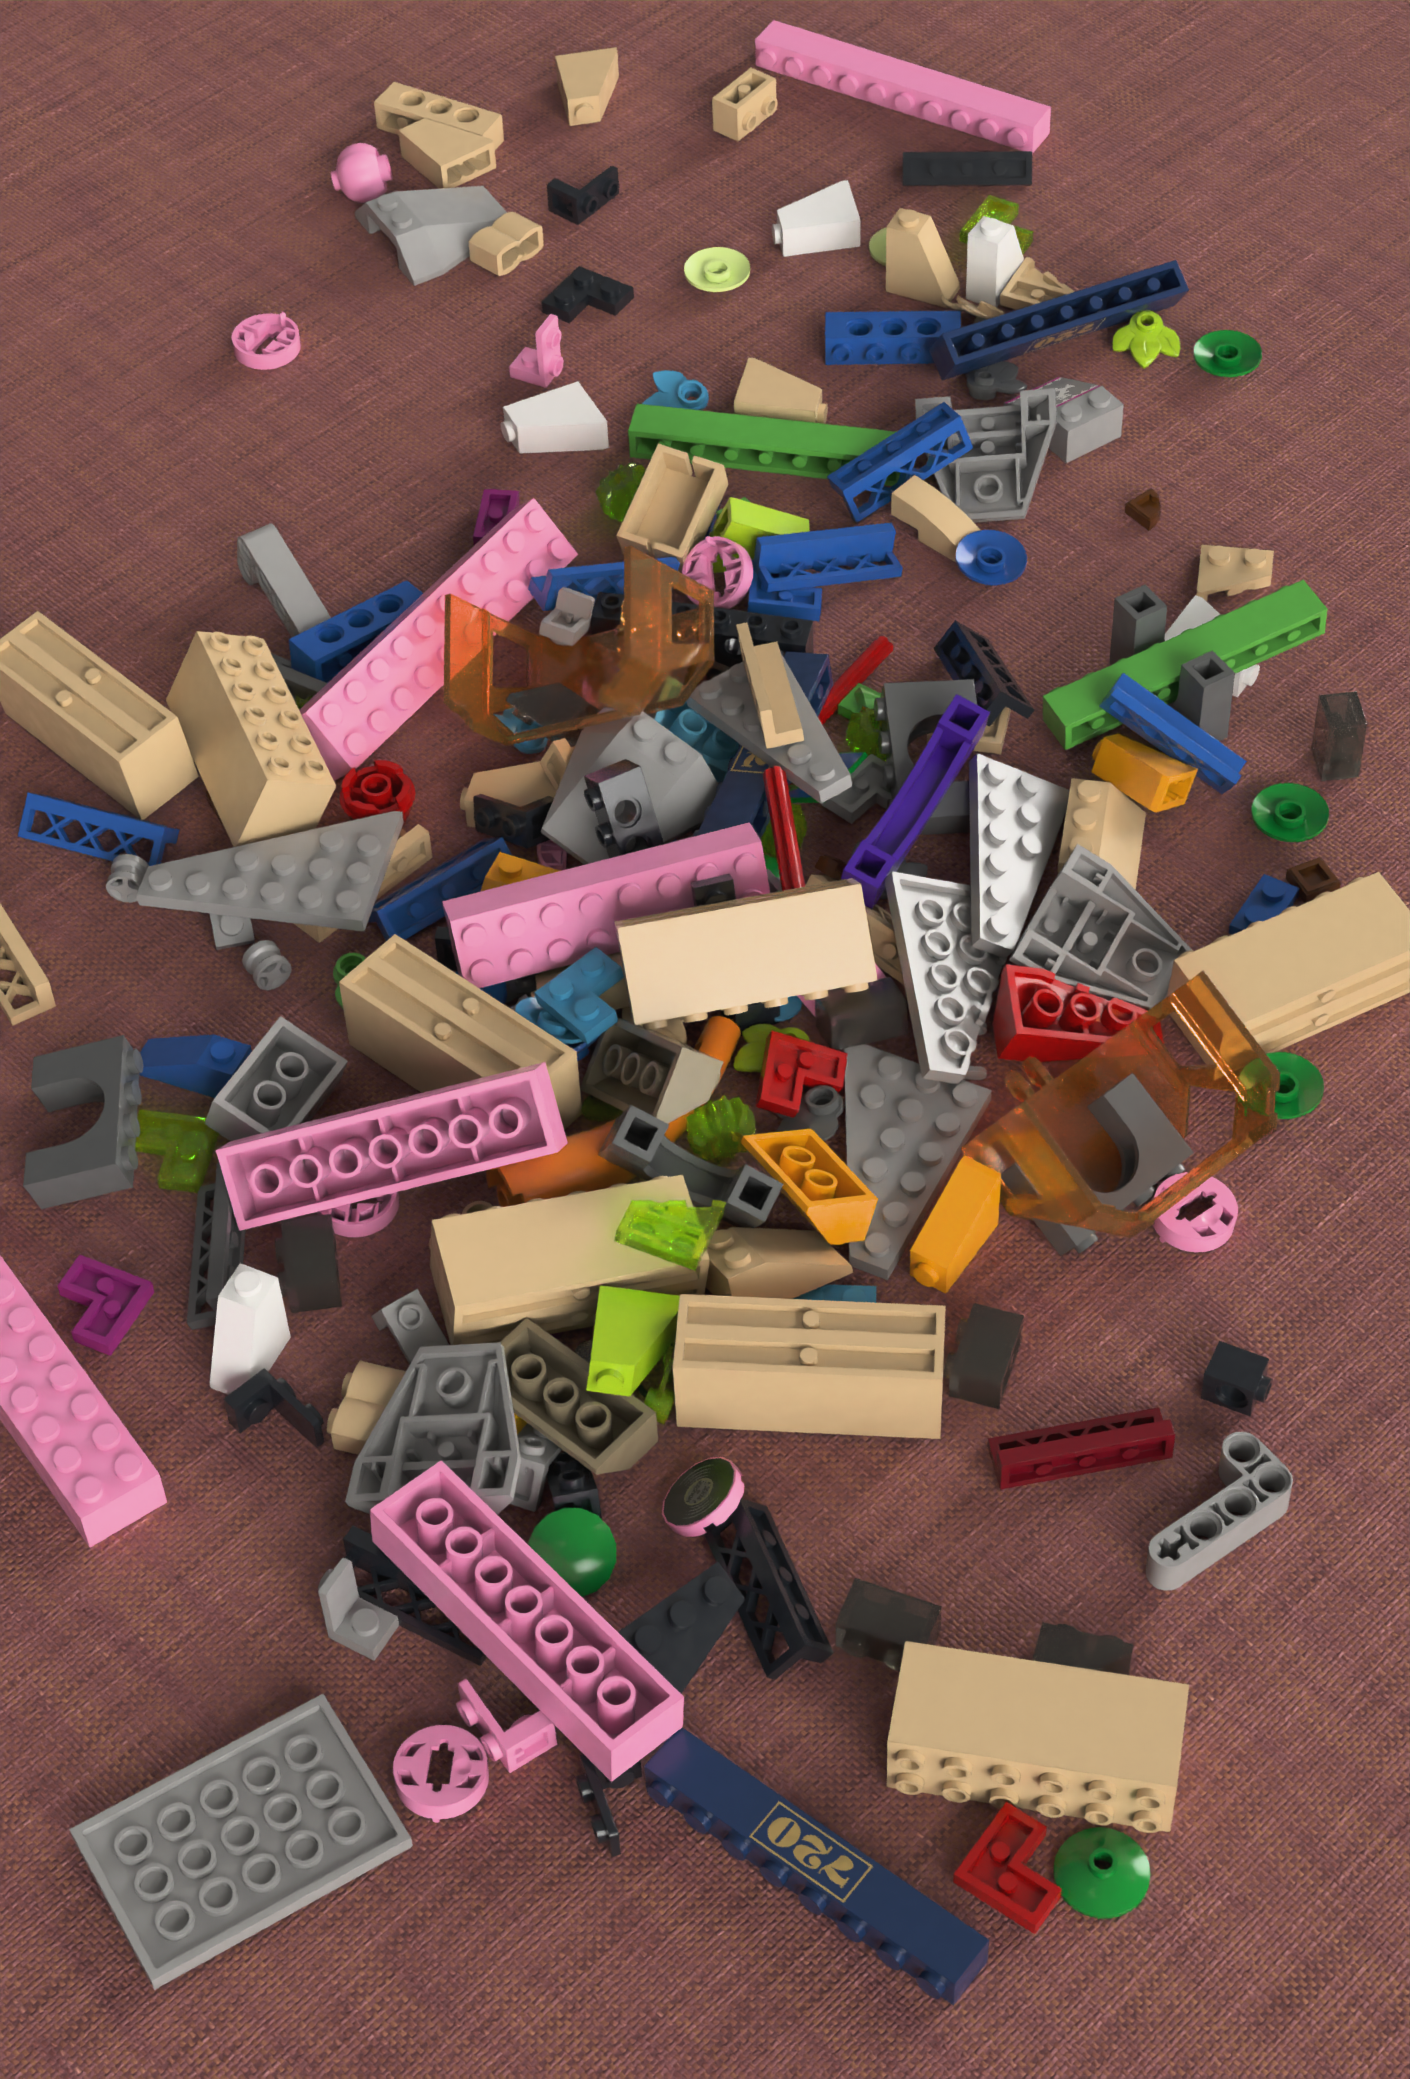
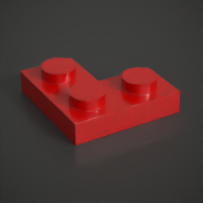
M772 1030L766 1038L755 1107L794 1118L800 1109L803 1085L812 1088L826 1085L833 1087L839 1094L844 1084L848 1053Z
M1005 1802L954 1872L953 1883L1033 1934H1036L1060 1900L1062 1888L1025 1866L1045 1838L1047 1826L1010 1803Z

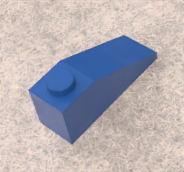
M218 1035L148 1039L140 1052L144 1068L143 1072L139 1073V1075L215 1098L252 1052L251 1045Z

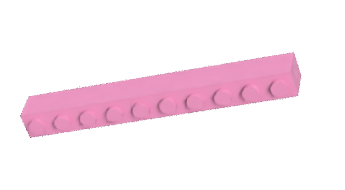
M775 20L755 39L756 66L1008 147L1021 151H1032L1033 154L1050 132V106Z

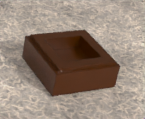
M1321 857L1289 868L1286 872V880L1289 884L1300 888L1299 897L1304 903L1314 900L1315 897L1323 892H1333L1340 889L1341 882Z

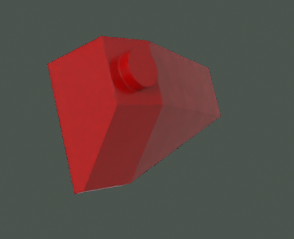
M1006 964L1002 970L993 1019L998 1059L1048 1062L1158 1054L1165 1050L1160 1018L1156 1013L1118 998H1113L1109 1001L1089 993L1090 987L1077 983L1075 987L1056 980L1055 973L1042 968Z

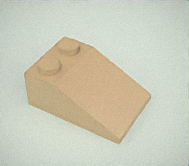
M731 1227L726 1230L714 1231L707 1238L703 1239L710 1258L706 1288L714 1296L793 1299L853 1273L852 1266L816 1231Z

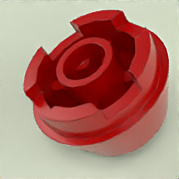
M374 760V766L363 768L357 772L354 767L345 775L339 799L342 809L351 821L387 812L401 811L404 826L414 803L416 791L413 782L403 774V768L400 765L386 760Z

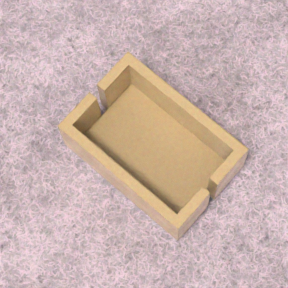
M658 443L616 535L622 554L638 560L676 557L680 562L677 573L682 574L686 557L694 546L704 540L728 487L724 465L694 455L692 465L695 477L691 476L693 471L688 453Z

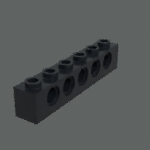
M599 592L591 616L592 647L594 649L701 663L702 659L706 657L725 666L732 667L743 662L736 628L737 624L747 622L754 646L777 641L779 649L784 651V653H813V621Z

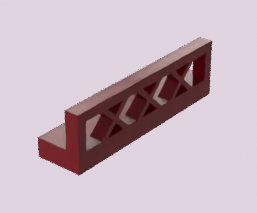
M1157 1407L988 1438L987 1446L1001 1490L1173 1458L1176 1433L1171 1419L1163 1420L1160 1409Z

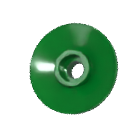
M1218 330L1198 339L1194 346L1193 357L1197 365L1210 374L1221 377H1238L1252 372L1259 366L1262 360V349L1253 337L1234 330Z
M1279 783L1263 789L1256 795L1252 803L1251 816L1256 827L1265 835L1284 842H1302L1316 837L1325 829L1329 820V808L1324 798L1315 790L1295 783Z
M1272 1052L1255 1058L1246 1066L1241 1077V1090L1248 1104L1261 1114L1277 1119H1294L1310 1113L1319 1105L1324 1093V1081L1316 1066L1307 1059L1292 1053Z
M1095 1827L1073 1834L1061 1845L1055 1857L1053 1875L1055 1885L1062 1888L1061 1897L1071 1908L1089 1917L1110 1919L1129 1913L1141 1903L1149 1888L1150 1866L1144 1851L1131 1837L1114 1829ZM1096 1861H1106L1111 1864V1867L1102 1870L1097 1868L1094 1863Z

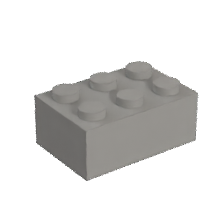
M280 1016L212 1101L205 1124L228 1140L233 1141L309 1122L339 1084L348 1061Z

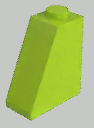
M729 497L709 536L724 537L738 543L745 548L751 560H754L757 537L810 532L809 519ZM738 553L732 555L736 559L739 558ZM718 554L717 562L712 563L713 573L727 571L726 567L723 566V560L720 559V554Z
M600 1285L586 1391L631 1396L676 1340L679 1295Z

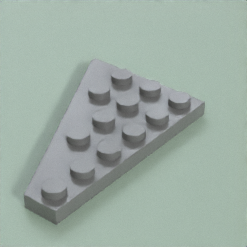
M387 812L148 866L136 894L138 903L141 906L365 931L404 823L402 812Z
M891 872L885 879V886L922 1079L959 1084L967 1074L971 1062L970 1056L975 1051L980 1027L986 1020L992 1003L991 996L998 986L999 981L997 979L1007 958L1004 959L972 947L971 885Z
M847 1038L844 1042V1052L848 1053L844 1077L847 1166L878 1198L865 1241L849 1242V1264L854 1268L888 1280L991 1102L992 1090L965 1080H961L959 1084L922 1079L920 1064Z

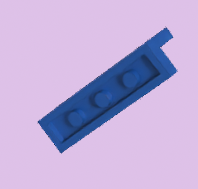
M943 402L834 471L827 478L831 487L843 498L851 518L857 523L889 503L892 492L914 475L925 480L972 450L973 446L961 416ZM957 432L960 443L949 450L942 449L946 438ZM924 452L930 453L926 465L920 469L913 468L918 456ZM895 471L901 472L895 485L890 488L884 487L888 475ZM865 490L872 491L868 502L857 508L853 498Z
M892 523L757 537L753 569L767 592L901 577L903 567L893 553L896 530ZM885 561L887 565L878 566L871 562ZM845 565H846V566L851 567V568H854V569L845 570V569L839 568V567H837V566H845ZM813 569L821 573L812 574L804 570ZM780 573L787 577L772 578L770 574Z
M676 557L548 569L547 576L531 577L528 590L543 611L555 609L558 591L562 587L589 595L595 599V602L599 592L651 599L670 598L680 562Z
M1125 673L1118 677L1099 705V707L1166 755L1197 768L1196 776L1219 793L1224 794L1235 786L1241 778L1239 772L1247 762Z
M28 792L17 837L113 861L124 850L127 854L137 856L132 845L142 838L154 840L150 861L147 862L149 866L161 864L166 843L177 844L180 829L44 794ZM36 810L45 812L53 827L42 834L31 832ZM57 816L65 817V819L59 822ZM77 820L80 821L87 835L73 843L69 840L63 828ZM90 824L100 827L93 830ZM108 829L114 830L121 842L119 846L110 852L104 850L97 838ZM57 832L60 839L50 836ZM125 833L131 834V835H134V836L131 837L130 839H127ZM91 841L94 848L85 845Z
M503 837L484 838L374 904L368 922H376L387 941L394 934L405 940L445 916L442 901L481 892L485 876L499 852L511 855Z

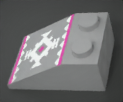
M1056 377L1031 389L1055 388L1057 423L1049 449L1065 463L1121 437L1124 404L1103 386ZM1020 395L1004 402L1003 406L1021 405Z

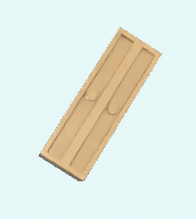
M39 611L35 612L0 639V702L5 714L137 818L144 820L199 777L178 717Z
M196 631L166 702L171 712L178 717L192 758L233 847L316 829L336 788V784L265 640L256 636L245 637L228 635L222 632Z
M1379 872L1365 878L1358 877L1347 886L1333 892H1323L1312 901L1298 907H1288L1275 917L1265 921L1253 922L1240 932L1230 936H1221L1210 945L1196 951L1189 950L1182 953L1173 962L1165 1009L1214 1076L1218 1078L1249 1064L1261 1055L1277 1052L1410 993V910Z
M853 878L614 921L631 1017L635 1025L642 1024L646 1030L668 1026L667 1019L677 1017L683 1018L684 1022L704 1020L708 1018L707 1012L720 1009L724 1011V1015L739 1014L748 1011V1004L758 1002L764 1003L765 1008L788 1004V997L801 995L804 996L805 1000L820 999L829 996V989L841 988L844 989L845 993L869 989L868 982L878 981L861 883Z
M394 934L339 981L349 1044L421 1093L545 1062L564 1130L582 1114L577 1051L398 935Z
M683 1175L672 1177L658 1176L645 1182L628 1185L619 1183L606 1189L589 1192L575 1191L567 1196L545 1200L536 1198L523 1204L506 1207L492 1206L479 1212L462 1215L456 1213L448 1214L440 1219L432 1220L430 1269L451 1345L501 1342L526 1318L533 1321L549 1334L594 1326L600 1285L679 1296L680 1294H705L710 1258Z
M680 1294L673 1360L677 1427L940 1439L946 1306Z
M905 1641L887 1741V1787L896 1788L899 1792L908 1795H918L920 1793L940 1795L952 1802L962 1803L972 1800L990 1803L998 1809H1001L1005 1802H1008L1016 1808L1038 1811L1047 1817L1058 1818L1065 1815L1084 1818L1096 1825L1122 1824L1133 1826L1135 1829L1145 1833L1170 1832L1178 1784L1189 1684Z

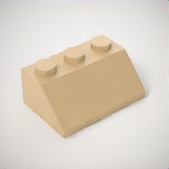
M1071 778L1058 862V874L1076 845L1079 844L1110 863L1136 890L1146 812L1110 782Z

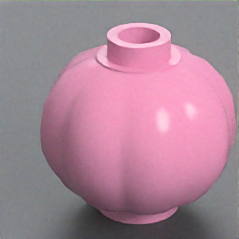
M356 143L341 151L337 159L336 170L331 171V178L336 191L342 190L347 198L354 202L365 203L385 194L387 191L386 181L392 180V172L386 154L379 156V152L375 147L365 143Z

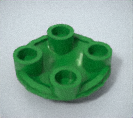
M562 1508L547 1514L534 1527L528 1541V1545L581 1597L596 1592L610 1578L616 1564V1542L610 1527L598 1515L582 1508Z

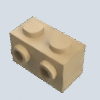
M749 68L712 98L713 130L736 141L741 140L749 132L753 131L755 127L776 111V78Z

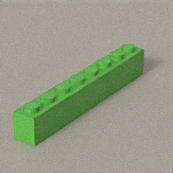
M646 404L636 405L628 429L630 457L651 459L659 443L688 453L690 464H692V459L695 455L722 464L724 468L828 479V475L896 433V431ZM895 471L888 475L884 485H895L901 472Z
M1304 579L1290 586H1283L1276 592L1261 599L1252 600L1243 607L1227 614L1218 615L1205 624L1193 629H1187L1180 635L1162 643L1153 644L1148 649L1131 657L1122 658L1115 664L1102 670L1088 673L1081 679L1064 687L1053 689L1048 694L1043 695V721L1062 747L1067 750L1123 725L1122 722L1099 707L1122 673H1125L1163 702L1169 704L1176 701L1178 697L1182 664L1213 651L1236 674L1324 634L1327 608Z

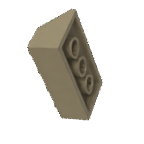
M617 1017L618 1022L599 1036L580 1086V1090L622 1111H625L632 1105L668 1124L709 1101L712 1091L719 1084L720 1070L724 1062L652 1029L646 1030L642 1025H635L631 1021Z
M526 1318L501 1341L505 1352L514 1413L596 1475L629 1470L658 1442L657 1418L654 1410L633 1395L622 1396L586 1391L590 1363L530 1319Z

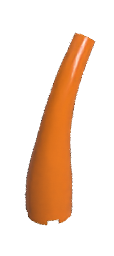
M714 1016L708 1019L694 1049L724 1062L720 1070L721 1081L741 1031L734 1021L726 1017ZM706 1103L668 1123L669 1127L664 1136L675 1143L693 1123ZM615 1120L587 1131L566 1136L568 1143L557 1153L486 1170L488 1188L497 1186L499 1206L506 1207L523 1204L536 1198L545 1200L562 1197L575 1191L589 1192L606 1189L615 1184H627L636 1175L598 1155Z

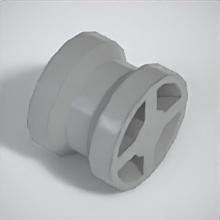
M122 854L115 857L110 869L111 875L106 883V890L109 895L122 902L132 903L138 901L136 894L149 866L147 862L132 854Z
M259 941L249 947L243 955V967L249 974L253 975L254 982L262 990H272L281 986L291 974V964L284 956H281L280 949L273 941Z

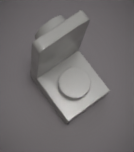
M418 1289L385 1306L371 1316L379 1331L389 1327L409 1364H411L420 1347L449 1345Z
M527 1423L517 1435L521 1464L514 1499L510 1504L535 1512L541 1505L548 1467L562 1449Z
M343 1557L334 1569H329L325 1572L318 1586L328 1637L375 1661L399 1627L398 1617L359 1597L352 1561Z

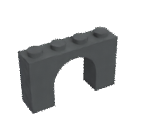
M1146 585L1114 599L1109 662L1111 665L1122 658H1128L1140 653L1153 644L1165 641L1167 605ZM1213 651L1181 665L1178 697L1176 701L1168 705L1216 740L1221 741L1228 737L1235 672Z
M974 679L883 684L880 698H875L874 715L876 721L882 722L883 731L879 732L878 745L880 754H886L887 765L883 766L884 788H890L892 799L887 801V809L914 768L907 747L918 737L935 731L940 718L956 694L977 705ZM954 781L920 835L970 833L969 781Z
M124 1035L33 1058L31 1089L48 1112L90 1102L104 1103V1108L98 1121L81 1137L65 1144L26 1153L23 1186L41 1209L133 1188L134 1170L138 1168L135 1144L136 1137L140 1135L137 1108L142 1102L139 1073L143 1072L144 1065L140 1052L132 1048Z
M1133 1073L1115 1084L1087 1106L1111 1137L1120 1153L1122 1172L1120 1181L1113 1192H1095L1080 1185L1069 1174L1045 1141L1001 1173V1179L1060 1256L1073 1248L1079 1254L1099 1239L1094 1233L1103 1225L1109 1230L1128 1216L1124 1210L1125 1207L1132 1202L1138 1207L1151 1198L1156 1192L1153 1185L1160 1179L1164 1181L1173 1175L1182 1173L1186 1169L1182 1162L1194 1153Z
M632 1105L616 1118L598 1154L600 1157L646 1181L658 1176L672 1177L683 1175L692 1205L735 1227L755 1228L766 1221L783 1183L746 1164L737 1170H731L692 1155L664 1136L669 1124Z

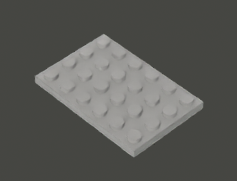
M324 1694L315 1697L69 1829L77 1848L154 1990L413 1847L409 1833Z

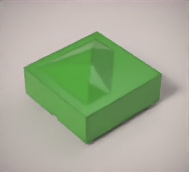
M858 683L838 704V714L870 728L876 722L874 700L875 698H880L881 693Z

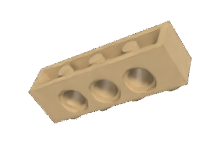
M393 82L374 101L377 128L399 135L398 130L423 118H427L490 138L494 141L495 150L504 142L502 115L397 82Z

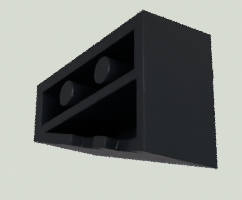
M717 1562L621 1629L618 1633L682 1694L745 1598L720 1563Z

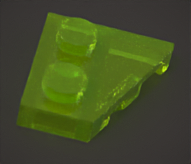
M632 1200L616 1230L614 1241L696 1271L724 1214L726 1202L712 1200L711 1207H687L686 1200H669L664 1203H658L653 1200Z

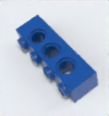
M961 311L825 312V365L935 364L929 349L941 334L961 328Z
M406 580L290 638L291 668L323 682H330L423 593Z

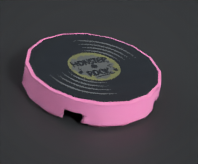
M724 1457L707 1458L691 1466L673 1483L663 1501L662 1515L667 1525L675 1533L683 1537H697L707 1533L703 1528L714 1523L717 1527L725 1522L737 1508L744 1493L741 1471L731 1460Z

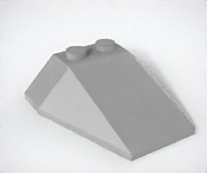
M484 186L395 191L365 202L355 211V218L369 234L380 230L385 233L397 247L399 269L415 286L444 275L470 256L469 240L479 230L491 227L496 219L507 212Z
M1055 388L1020 391L1021 405L954 410L962 418L973 449L934 473L941 493L959 507L974 523L1025 519L1057 423ZM950 396L915 399L916 419L943 402L952 408ZM957 432L946 438L942 449L949 450L960 443ZM925 453L927 459H929L930 453Z
M604 707L581 731L541 829L542 834L584 865L609 859L606 848L600 844L596 835L595 827L599 825L596 814L591 811L585 800L584 790L588 789L584 779L585 775L624 759L640 765L664 844L701 826L704 821L705 810L707 806L712 805L716 796L718 782L702 754L640 709ZM624 800L617 804L615 817L623 812L625 807ZM632 837L627 842L626 853L635 846V837Z
M1077 844L1017 942L1010 961L1018 966L1042 968L1055 973L1056 980L1074 987L1077 983L1090 987L1089 993L1104 999L1118 998L1158 1015H1164L1167 1011L1165 1004L1173 962L1182 953L1192 949L1110 863Z
M501 1342L419 1348L354 1462L345 1500L349 1507L370 1514L371 1508L441 1460L497 1515L513 1501L521 1456L505 1352Z

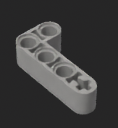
M272 523L237 538V563L244 580L249 585L259 583L291 637L331 618L285 541Z
M1244 1431L1229 1434L1223 1441L1218 1471L1220 1479L1227 1487L1151 1539L1145 1571L1146 1578L1155 1588L1164 1591L1179 1588L1287 1512L1293 1484L1292 1474L1251 1433ZM1234 1459L1245 1460L1246 1462H1239ZM1264 1489H1271V1490H1274V1491H1276V1492H1275V1493H1271V1492L1265 1491ZM1237 1512L1242 1514L1243 1516H1235L1230 1513ZM1195 1536H1205L1209 1539L1202 1540Z

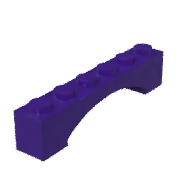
M958 694L955 695L940 718L929 742L898 794L865 840L861 841L843 869L841 880L853 878L861 883L864 904L870 909H873L885 890V879L891 872L897 871L983 736L990 712Z

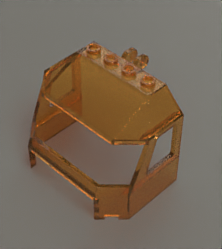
M633 546L624 547V600L621 603V624L617 625L614 630L582 637L573 646L555 644L548 637L534 635L490 613L486 609H481L453 594L445 595L443 703L465 720L464 723L473 732L505 746L557 734L561 735L582 730L586 727L637 716L642 711L650 714L683 706L714 663V591ZM672 587L698 600L697 608L672 615ZM493 632L525 647L527 651L526 687L495 688L493 686ZM527 705L548 726L513 733L493 713ZM604 707H605V708H613V709H615V710H611V711L599 713Z
M1203 970L1055 1079L1042 1066L1039 1059L1028 1057L1023 1061V1071L1028 1075L1033 1085L1041 1088L1038 1092H1034L1017 1070H1010L1005 1074V1084L1010 1089L1014 1098L1023 1103L960 1149L967 1157L999 1173H1002L1017 1162L1040 1195L1013 1194L1001 1179L1000 1203L1011 1217L1033 1221L1032 1218L1132 1238L1154 1225V1220L1253 1144L1277 1130L1278 1113L1274 1112L1275 1093L1279 1091L1280 1072ZM1173 1011L1176 1012L1215 1065L1181 1066L1156 1035L1153 1026ZM1133 1073L1184 1139L1187 1136L1191 1086L1236 1092L1232 1139L1136 1213L1117 1210L1116 1206L1102 1204L1093 1191L1101 1193L1113 1192L1120 1181L1122 1163L1118 1148L1087 1106Z

